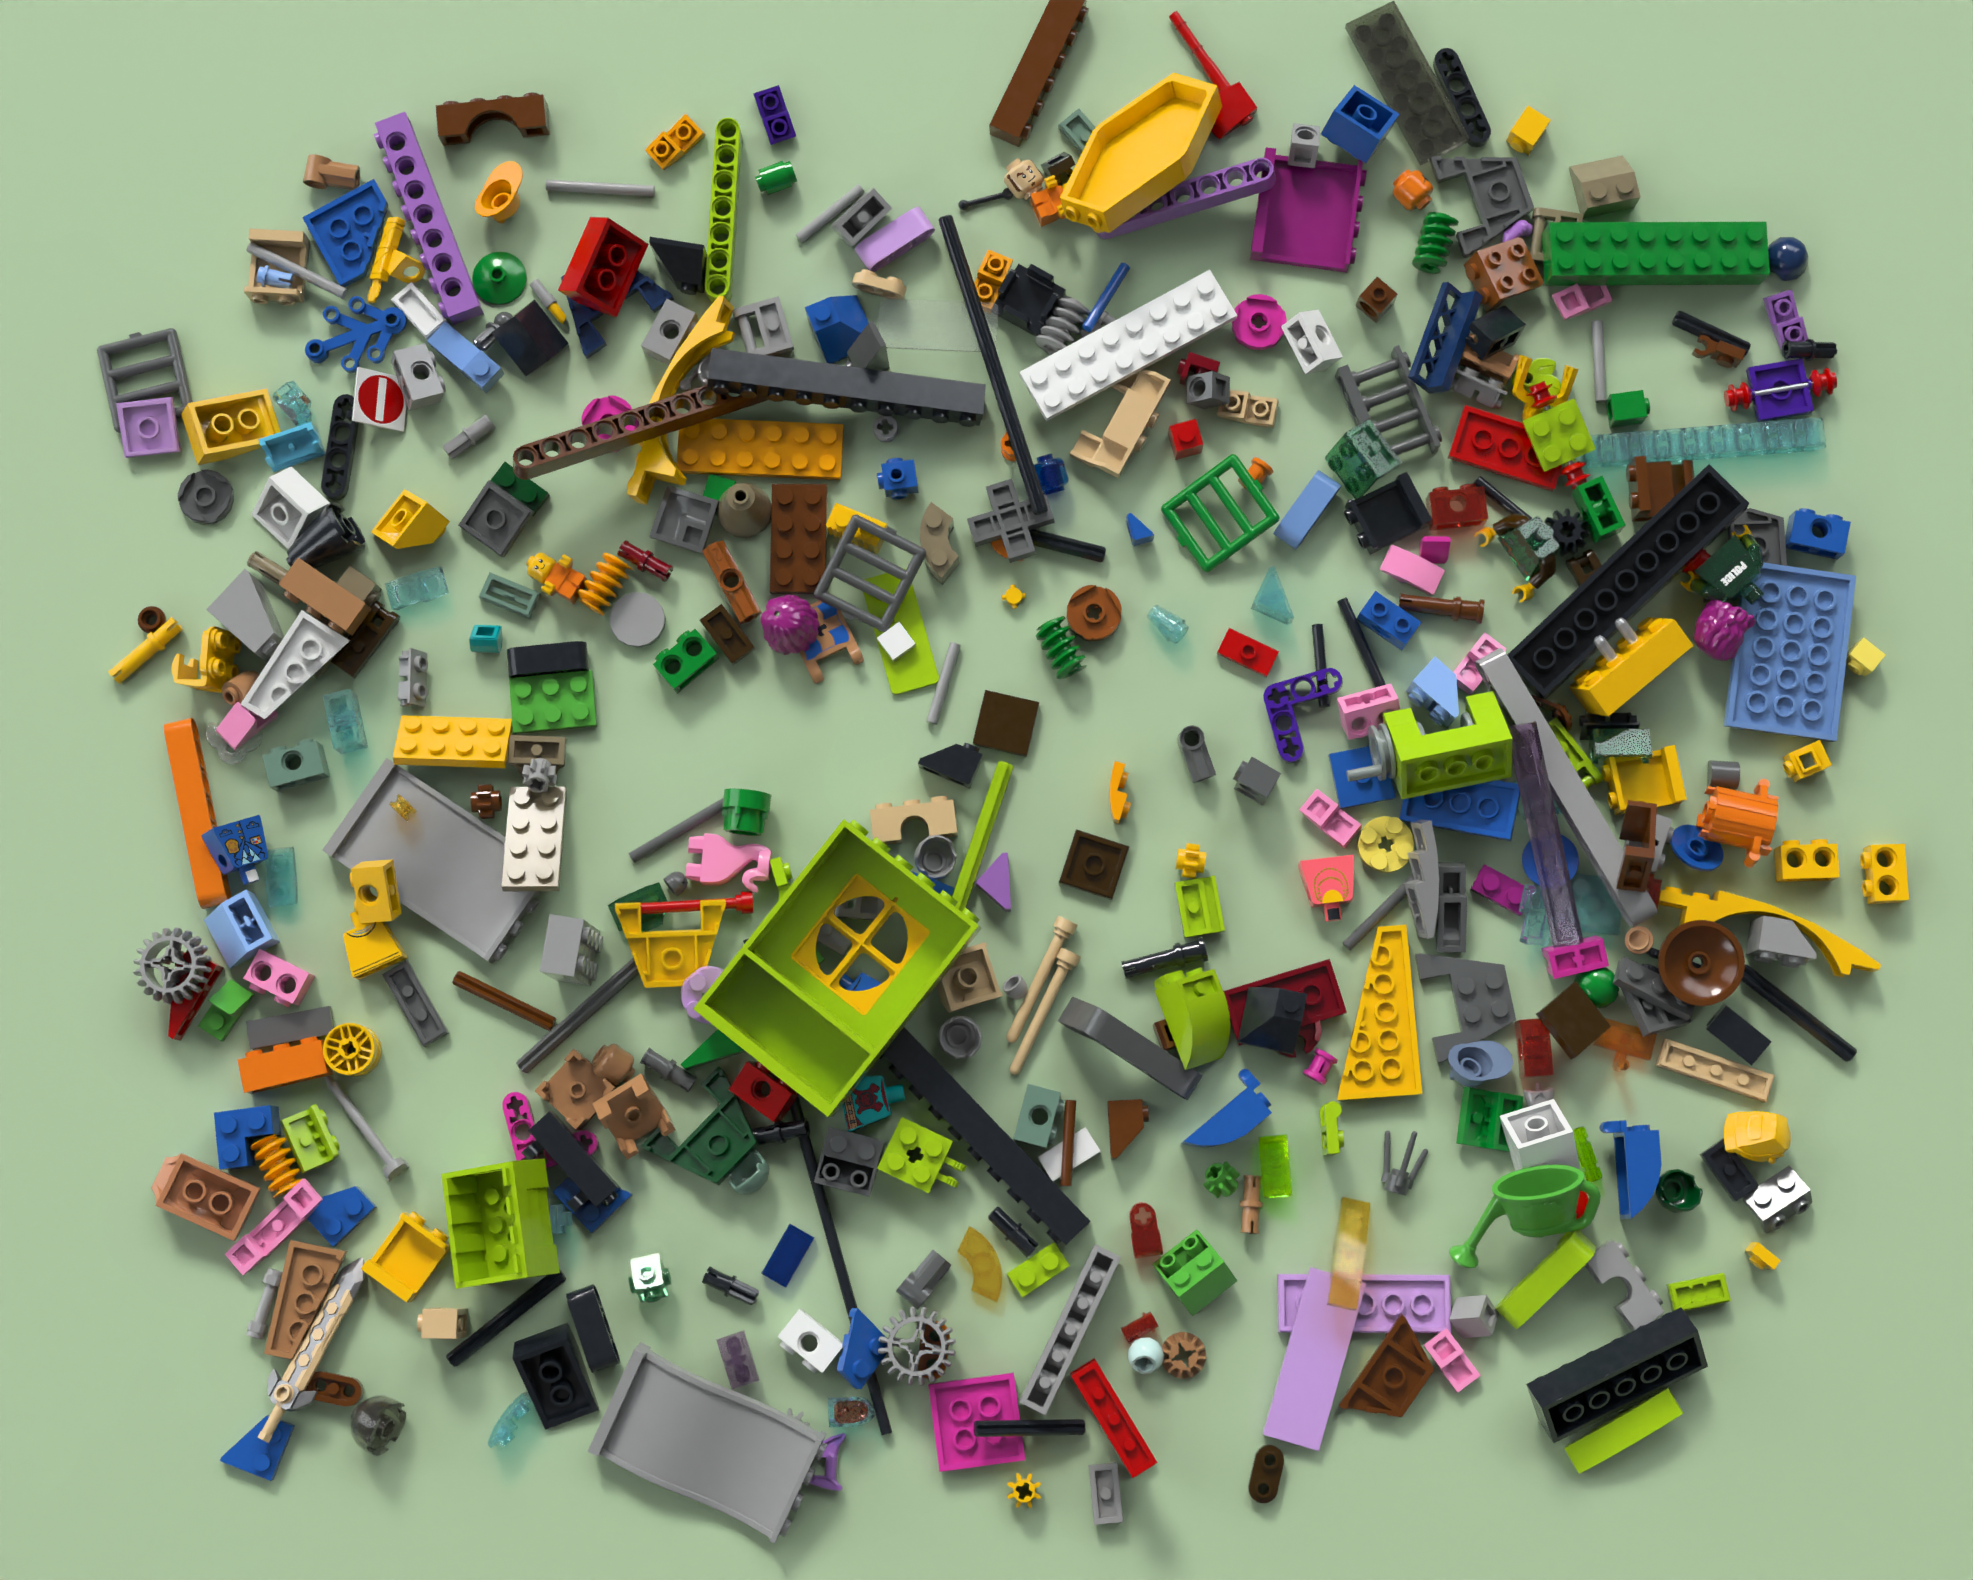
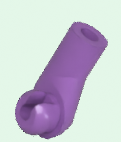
M1517 220L1504 231L1502 242L1518 237L1525 238L1530 236L1533 231L1532 225L1527 223L1526 220Z

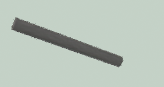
M723 798L631 851L629 855L635 863L722 812Z
M1413 873L1343 942V945L1351 951L1407 895L1404 883L1414 880Z

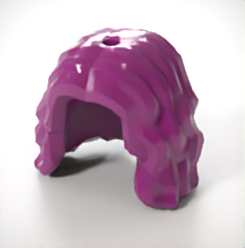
M785 595L769 600L766 610L761 615L764 639L772 650L783 655L807 651L810 648V644L814 643L818 636V627L820 625L818 614L812 609L808 601L798 596Z
M1711 600L1705 605L1704 610H1702L1701 615L1696 621L1693 639L1698 648L1712 659L1727 661L1735 657L1737 650L1744 641V633L1753 627L1756 621L1753 615H1748L1741 607H1732L1730 603Z

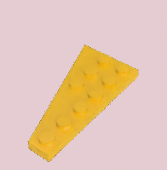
M1407 925L1377 927L1336 1101L1422 1094Z

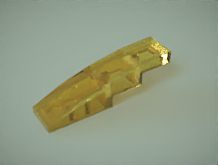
M1346 1197L1341 1198L1332 1251L1334 1254L1329 1278L1331 1281L1327 1305L1353 1311L1357 1309L1370 1213L1369 1202Z

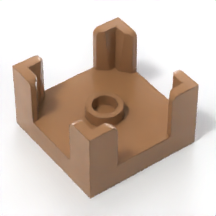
M573 1049L565 1057V1064L549 1081L544 1080L535 1089V1092L556 1108L575 1130L581 1131L596 1115L592 1103L618 1087L614 1086L606 1078L602 1080L595 1075L593 1071L594 1065L578 1050Z
M642 1074L637 1075L592 1103L600 1122L605 1129L608 1128L613 1134L627 1160L639 1152L635 1141L659 1126L663 1136H667L676 1130L669 1113Z

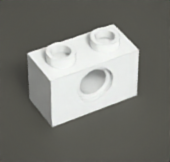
M1319 309L1299 312L1281 326L1305 374L1325 371L1343 358Z
M802 1309L797 1311L778 1335L782 1340L779 1345L791 1355L795 1352L804 1358L802 1364L813 1373H816L817 1370L823 1373L843 1349V1342ZM806 1335L816 1337L818 1345L814 1351L804 1349L802 1340Z

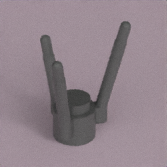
M1385 1131L1384 1163L1381 1181L1386 1182L1385 1190L1406 1196L1407 1190L1412 1189L1414 1179L1428 1153L1427 1149H1423L1409 1175L1406 1170L1415 1145L1416 1131H1413L1400 1170L1393 1168L1391 1173L1390 1131Z

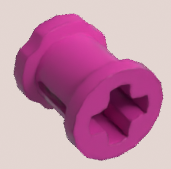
M1316 1048L1314 1050L1315 1056L1308 1069H1304L1303 1074L1325 1085L1327 1082L1325 1078L1332 1065L1336 1064L1338 1059Z

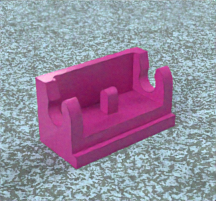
M1597 935L1541 948L1542 954L1548 962L1547 972L1552 975L1553 979L1609 966L1603 938Z

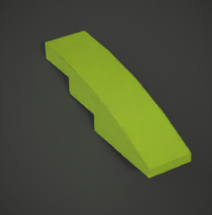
M1667 1387L1622 1411L1617 1417L1592 1429L1590 1433L1566 1445L1564 1449L1580 1474L1682 1415L1683 1411Z

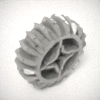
M175 927L173 931L169 928H164L162 935L158 932L152 933L153 941L149 939L143 940L147 946L146 949H137V952L142 955L141 960L135 959L133 961L134 964L140 965V969L133 972L136 976H142L137 982L138 986H146L144 994H153V1000L159 1002L163 999L165 1004H171L173 1000L175 1003L180 1004L183 1001V996L188 1000L193 999L191 990L200 993L202 989L198 985L199 982H208V979L203 977L204 972L209 973L212 971L210 967L205 966V963L212 960L211 957L203 955L208 950V947L200 945V937H192L191 931L186 930L182 932V929ZM182 945L189 951L192 963H187L184 960V951H181ZM166 947L165 954L161 958L156 959L159 952ZM171 962H175L176 964L182 965L183 967H175V969H169L168 967L162 965H170ZM154 968L159 969L162 973L163 987L156 980ZM185 973H189L187 979L176 986V984H179L180 977Z
M910 1307V1317H906L904 1310H900L899 1315L902 1320L898 1322L895 1317L891 1316L889 1320L894 1327L891 1329L884 1325L882 1328L883 1331L889 1333L888 1338L884 1336L879 1337V1342L887 1343V1348L878 1349L880 1354L888 1353V1358H884L881 1361L882 1365L891 1361L893 1366L887 1372L891 1375L896 1369L900 1371L896 1379L899 1382L903 1379L904 1374L908 1375V1385H912L914 1377H918L919 1385L923 1386V1376L928 1375L931 1383L935 1382L933 1372L936 1370L940 1376H943L945 1372L940 1365L942 1363L948 1367L952 1365L951 1361L945 1359L946 1354L955 1356L956 1353L954 1350L947 1349V1345L956 1343V1339H946V1335L952 1333L953 1329L950 1327L943 1331L941 1326L947 1320L942 1318L936 1323L934 1321L938 1314L936 1311L931 1313L930 1318L925 1317L926 1307H922L920 1316L916 1315L915 1307ZM910 1322H917L912 1338L901 1339L895 1337L902 1326ZM926 1324L936 1330L941 1340V1346L930 1344L926 1341L924 1337ZM919 1331H921L920 1339L923 1340L922 1343H925V1347H930L932 1350H920L914 1361V1353L911 1352L913 1349L910 1350L909 1345H903L902 1342H915ZM893 1346L908 1351L910 1355L909 1368L904 1367L897 1360ZM923 1354L940 1355L934 1365L925 1370L917 1371L920 1357Z

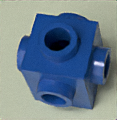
M902 458L888 459L887 463L881 464L882 472L877 473L879 490L885 489L886 497L899 500L907 498L908 494L919 493L914 459L903 461Z

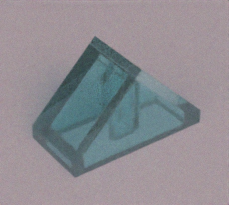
M1275 566L1269 568L1251 609L1287 625L1292 623L1294 616Z

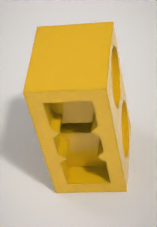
M1827 839L1811 840V844L1800 845V840L1782 841V845L1774 849L1776 882L1833 881L1839 878L1837 844H1828ZM1816 853L1824 855L1826 859L1824 867L1816 863ZM1788 854L1796 856L1798 860L1796 868L1791 867L1787 863Z
M1905 844L1869 845L1863 848V852L1860 855V865L1862 869H1865L1862 892L1863 896L1867 897V904L1902 903L1909 900ZM1878 853L1886 856V867L1878 864ZM1881 881L1888 884L1890 889L1888 895H1884L1879 890V883Z

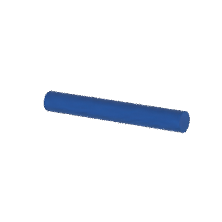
M1120 263L1082 325L1085 331L1091 332L1130 270L1129 265L1126 263Z

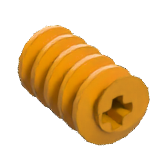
M603 553L602 555L606 563H596V567L600 572H590L594 582L589 580L583 582L588 591L582 589L577 591L581 598L579 601L601 616H604L605 613L600 606H611L606 597H617L613 587L623 588L619 578L628 580L630 577L625 570H633L622 560L609 553Z
M277 1134L265 1137L250 1146L251 1150H260L254 1156L255 1160H265L259 1166L260 1171H269L264 1175V1181H274L268 1186L270 1192L278 1191L272 1199L287 1194L302 1180L295 1179L294 1177L301 1171L300 1168H290L296 1159H286L285 1157L291 1151V1147H281L287 1138H277Z

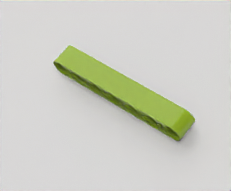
M729 117L721 119L717 123L715 130L705 290L712 304L718 296H724L730 301L733 287L742 134L738 122ZM728 130L736 132L730 138L723 136L724 132ZM725 156H732L734 158L728 164L721 162ZM723 182L732 183L729 189L723 190L719 188ZM721 208L730 209V212L725 216L717 214ZM720 234H727L729 236L724 242L715 240ZM718 260L727 261L723 268L714 267V263ZM716 286L725 287L724 292L718 295L713 294L712 290Z

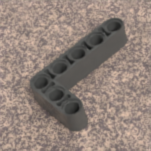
M1071 998L1058 1019V1022L1070 1030L1101 1044L1186 1100L1190 1098L1202 1078V1075L1192 1068L1185 1070L1182 1061L1108 1012L1078 998Z

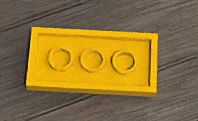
M401 715L393 753L394 765L506 768L509 737L512 735L513 730L512 719Z

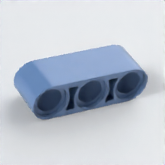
M1318 470L1273 534L1296 550L1338 493L1341 485Z

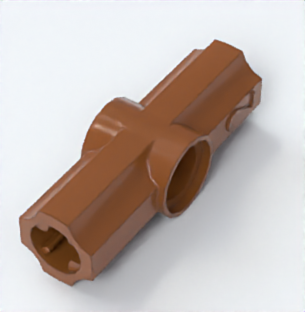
M722 540L707 546L702 552L740 624L756 619L762 612L725 542ZM729 577L739 578L737 586L733 588L725 586V582Z

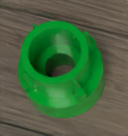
M725 789L722 804V816H724L723 830L738 835L761 836V833L764 831L765 820H768V814L770 813L772 795L749 789Z

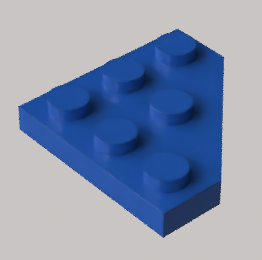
M374 179L302 217L339 285L344 288L367 275L388 209V203Z

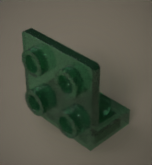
M1370 419L1347 431L1325 456L1330 469L1337 474L1346 490L1355 499L1362 497L1379 478L1393 471L1402 463Z

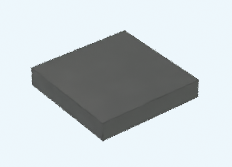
M488 480L458 526L501 557H505L534 514V511L497 484Z

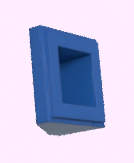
M1132 513L1127 514L1126 525L1132 545L1137 546L1153 541V532Z

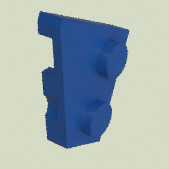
M571 1178L565 1179L553 1191L590 1233H594L632 1196L630 1192L620 1189L616 1192L619 1197L608 1207L604 1205L595 1207L589 1200L578 1212H573L567 1203L581 1190Z
M852 1308L849 1312V1317L852 1318L849 1334L844 1335L843 1352L839 1357L837 1371L855 1389H862L887 1354L878 1353L879 1348H887V1343L879 1342L880 1336H886L858 1308Z

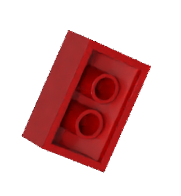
M590 217L558 291L579 304L612 317H617L649 244L608 217Z

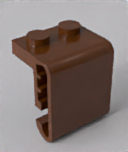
M1635 456L1626 467L1632 521H1649L1695 478L1693 461L1683 460L1681 464L1671 465V461L1646 462V456Z

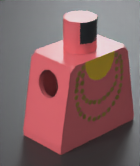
M1354 855L1300 861L1298 868L1310 906H1323L1326 922L1342 920L1340 904L1350 903L1353 899Z

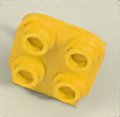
M211 626L208 630H204L200 655L201 679H197L199 660L190 659L189 664L185 665L184 655L176 654L172 663L174 682L196 690L223 693V684L239 675L238 666L234 664V655L241 650V640L230 631L216 626Z

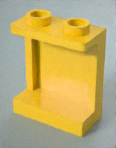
M1675 745L1663 747L1661 750L1617 758L1614 756L1608 757L1604 761V765L1601 766L1604 782H1608L1610 792L1607 793L1610 809H1614L1615 816L1625 814L1628 800L1657 804V808L1681 804L1687 800Z
M414 1211L411 1214L408 1212L401 1213L399 1216L401 1219L372 1259H367L361 1268L405 1302H412L450 1250V1243L447 1242L449 1236L437 1228L433 1231L424 1225L426 1220Z

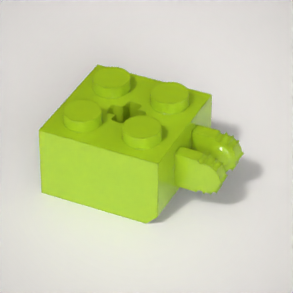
M901 1117L877 1169L930 1194L936 1179L955 1188L958 1187L959 1182L956 1179L939 1173L944 1163L952 1166L957 1171L965 1172L967 1166L947 1157L954 1143L952 1140ZM916 1147L922 1149L920 1154L924 1155L923 1159L911 1163L909 1161L911 1157L908 1156V1152L910 1150L914 1151Z

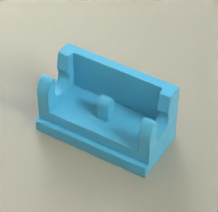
M311 422L259 439L260 446L267 456L265 460L273 472L326 455L318 429Z

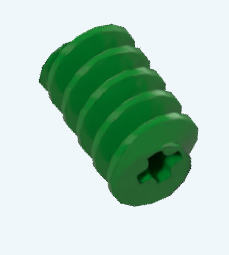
M1427 213L1423 220L1424 226L1420 231L1421 237H1419L1417 242L1419 246L1415 249L1416 256L1412 260V265L1416 269L1432 274L1441 272L1438 267H1445L1447 265V261L1441 258V256L1447 257L1450 255V251L1444 248V246L1449 247L1453 244V241L1447 238V236L1452 237L1456 234V231L1449 226H1457L1459 221L1444 213Z
M1065 616L1049 620L1036 629L1040 630L1036 634V639L1044 640L1041 644L1042 650H1049L1046 658L1048 660L1055 659L1051 664V668L1054 670L1060 669L1056 674L1057 679H1065L1087 667V665L1081 666L1080 664L1086 658L1085 655H1075L1081 648L1080 645H1070L1076 637L1074 635L1066 637L1065 635L1070 626H1060L1065 620Z

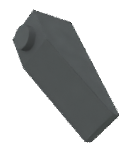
M874 321L867 324L847 351L849 361L845 363L846 366L881 371L890 369L886 344Z

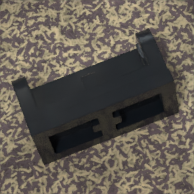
M1504 305L1472 321L1469 329L1473 334L1477 335L1478 342H1475L1470 336L1465 338V341L1479 355L1478 358L1483 361L1514 345L1526 324Z
M1724 1003L1706 1025V1030L1751 1066L1772 1042Z

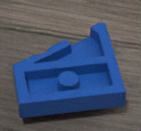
M354 1186L323 1196L322 1202L307 1220L333 1247H336L377 1206L358 1186Z
M267 1415L221 1457L220 1461L272 1481L295 1425L280 1420L270 1442L267 1443L258 1438L260 1431H262L270 1416Z

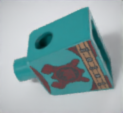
M865 1076L842 1105L848 1132H854L892 1116L890 1104L906 1101L903 1085L886 1087L883 1076Z

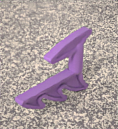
M838 1434L823 1441V1443L827 1444L822 1456L826 1457L825 1476L813 1475L810 1484L837 1491L843 1489L837 1482L836 1469L839 1447L846 1438V1434Z

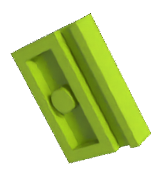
M1215 875L1174 883L1184 938L1225 931Z

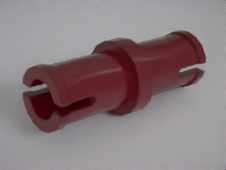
M627 540L619 547L622 551L619 550L617 555L635 564L641 572L647 571L664 582L671 576V573L668 571L672 572L674 567L654 557L653 552L649 550L643 551Z

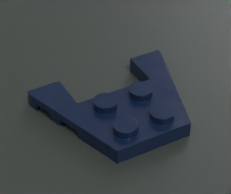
M639 271L636 272L625 297L627 299L638 291L654 313L662 308L666 299L674 300L669 291L664 290L648 276H644ZM566 296L583 354L588 359L607 346L592 324L593 321L605 313L579 304Z

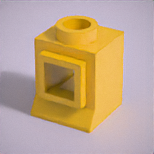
M1820 740L1782 757L1784 760L1783 769L1789 778L1792 777L1794 783L1825 770L1832 765ZM1810 752L1815 765L1804 769L1799 756Z

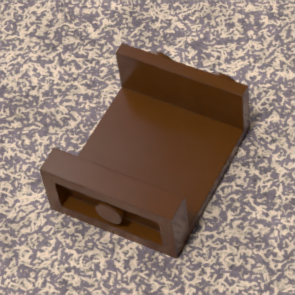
M1628 800L1619 839L1642 842V848L1625 846L1616 889L1637 892L1646 891L1655 856L1657 804Z

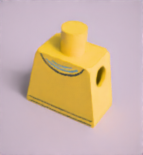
M355 911L350 914L355 928L345 932L343 938L353 978L360 980L408 959L405 951L386 922L360 923L359 915Z

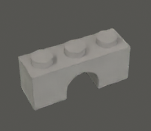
M1607 1240L1596 1248L1594 1256L1585 1267L1597 1284H1603L1612 1277H1618L1625 1283L1627 1288L1626 1297L1614 1308L1628 1328L1634 1331L1640 1326L1652 1322L1664 1313L1661 1307L1663 1301L1653 1289L1649 1291L1644 1284L1646 1277L1637 1266L1632 1267L1626 1259L1629 1254L1620 1242L1615 1243L1614 1240Z

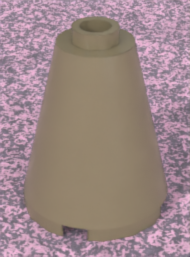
M748 483L735 484L728 488L719 499L717 508L719 522L728 533L735 537H752L765 530L771 520V501L768 495L756 485Z

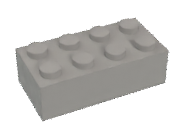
M550 914L540 972L559 982L591 986V980H596L598 973V964L595 963L596 952L600 953L603 945V936H599L600 931L584 919Z

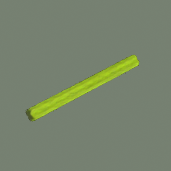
M999 761L997 763L952 895L957 901L955 907L961 912L967 906L1013 771V765L1007 762Z

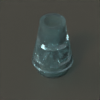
M1155 605L1147 615V618L1151 620L1168 642L1178 643L1189 629L1184 619L1161 608L1159 605Z

